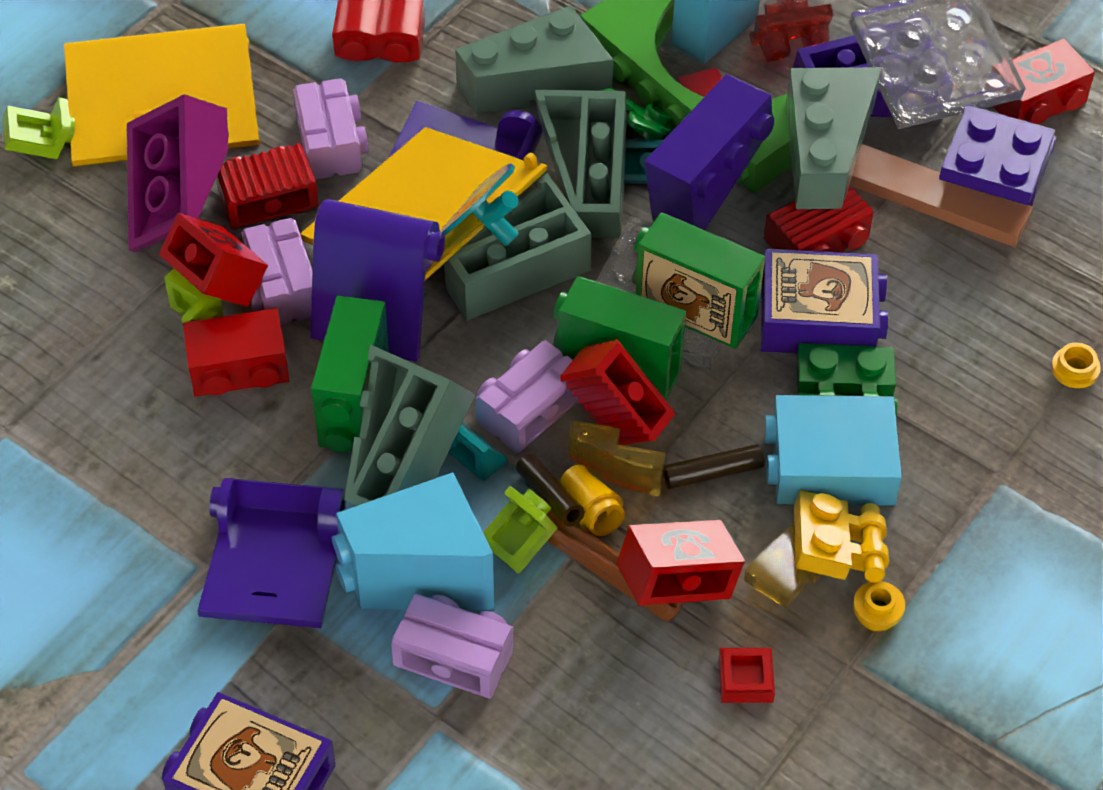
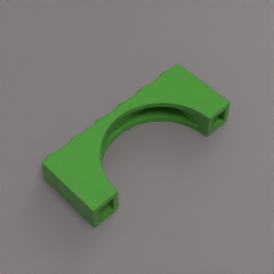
M603 0L581 14L580 18L613 58V77L619 82L624 81L637 92L645 105L652 104L670 115L671 118L668 123L674 129L704 98V96L690 91L674 80L665 70L658 57L660 46L673 27L674 0ZM787 94L772 99V114L775 119L774 127L737 180V183L741 182L753 193H756L792 168L786 114Z

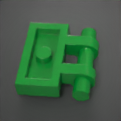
M798 344V393H817V395L799 394L800 396H840L835 394L894 397L896 387L894 347ZM894 398L895 415L897 416L898 401L897 398Z

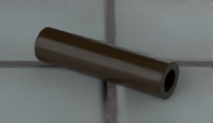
M755 444L663 465V476L667 488L673 489L763 468L764 457L760 445Z
M526 454L518 460L516 465L517 472L537 495L552 508L551 510L562 523L568 527L577 525L585 514L584 508L536 455Z

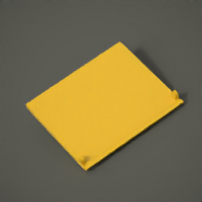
M246 24L64 43L69 116L75 118V131L71 141L73 166L127 160V123L183 94L227 108L228 149L260 145Z
M425 127L339 201L438 222L439 229L441 230L478 186L503 166L513 164L515 167L514 172L486 199L489 203L505 191H512L517 197L520 196L547 171V165L543 163L538 165L537 158L533 153H528L524 160ZM473 213L468 215L460 224L445 235L443 255L440 261H433L431 267L425 273V280L485 227ZM315 221L300 233L302 241L314 245Z

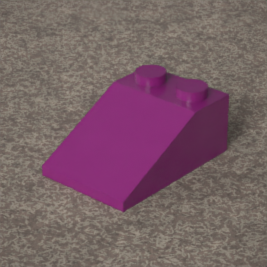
M183 94L127 123L129 251L138 252L166 239L178 213L198 219L228 152L227 108Z

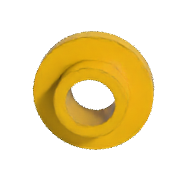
M1083 343L1065 345L1054 355L1051 364L1054 377L1063 385L1071 388L1091 386L1098 379L1101 369L1096 352L1090 346Z
M884 581L868 582L856 591L853 600V610L863 626L873 631H884L893 627L902 619L905 611V599L900 590L890 583ZM879 600L886 603L887 605L878 606L874 604L872 601Z

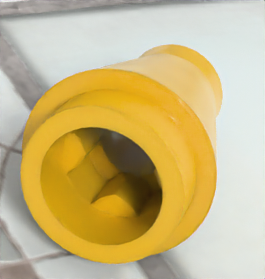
M575 465L565 471L561 478V484L585 511L583 519L579 522L580 527L595 536H604L616 530L625 517L622 498L592 475L584 465Z

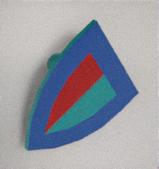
M507 164L481 183L440 232L447 235L468 215L473 213L505 246L509 245L519 232L504 216L517 207L518 198L512 191H505L491 203L486 199L514 172V165Z

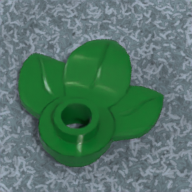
M606 88V89H604V90H602V91H616V90L613 89V88ZM626 97L627 111L629 112L627 122L639 134L647 139L663 140L665 136H668L674 130L668 123L671 117L665 111L652 104H648L644 109Z

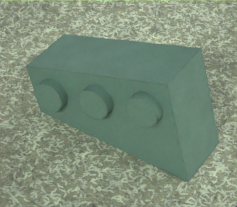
M571 5L455 49L457 87L476 114L531 107V101L536 100L535 90L602 91L606 88H612L613 58Z
M881 67L790 68L786 114L796 209H842L855 169L858 153L865 137L869 118L875 105Z
M535 90L538 117L562 194L591 232V238H622L627 140L626 92Z
M548 173L537 180V187L522 199L518 198L517 207L504 216L519 232L509 245L505 246L485 226L444 263L446 291L466 321L591 271V232Z
M370 345L367 360L371 361L372 364L367 391L362 390L360 406L364 408L360 437H354L344 500L358 506L435 479L475 394L450 379Z

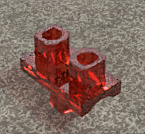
M777 0V3L764 6L765 14L755 17L754 31L749 33L752 46L760 45L768 62L783 60L789 57L791 52L789 40L801 38L803 48L829 42L828 27L834 14L831 4L809 7L808 0Z

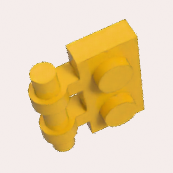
M799 490L794 503L796 568L842 580L846 579L850 569L863 571L865 578L869 582L876 583L882 581L885 577V569L889 565V551L883 543L887 534L886 520L880 514L879 507L874 503H867L860 508V516L848 513V501L837 499L825 493L816 494ZM850 540L861 542L862 544L860 545L850 542Z

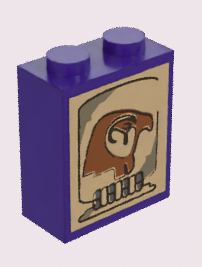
M765 249V263L761 286L762 352L797 353L799 343L877 346L878 339H886L888 311L880 310L879 302H885L887 275L879 274L878 255Z
M217 692L208 708L202 707L195 715L190 727V737L181 751H174L168 758L162 772V780L165 790H322L336 766L333 744L330 739Z

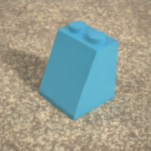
M453 472L336 513L339 534L332 536L333 546L340 562L335 565L336 572L344 592L349 593L353 591L361 609L407 610L416 593L431 598L433 595L446 596L456 602L459 608L466 611H487L494 608L493 552Z

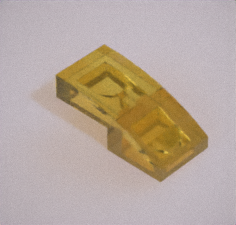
M571 421L569 436L570 458L579 465H584L591 473L611 483L640 493L661 496L664 482L665 452L620 445V428Z
M793 524L770 543L745 570L744 581L787 608L808 582L814 584L822 574L796 568L795 529Z

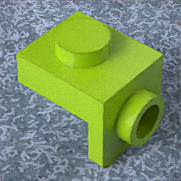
M58 97L51 114L7 106L2 117L4 145L7 151L58 159L65 142L70 143L74 136L75 118L69 116L68 99Z
M173 268L164 277L170 307L183 315L182 323L224 316L221 299L201 293L176 269Z
M509 486L505 490L504 495L510 501L484 530L483 534L493 554L517 574H520L558 527L547 516V513L552 508L530 489L521 495L512 486Z

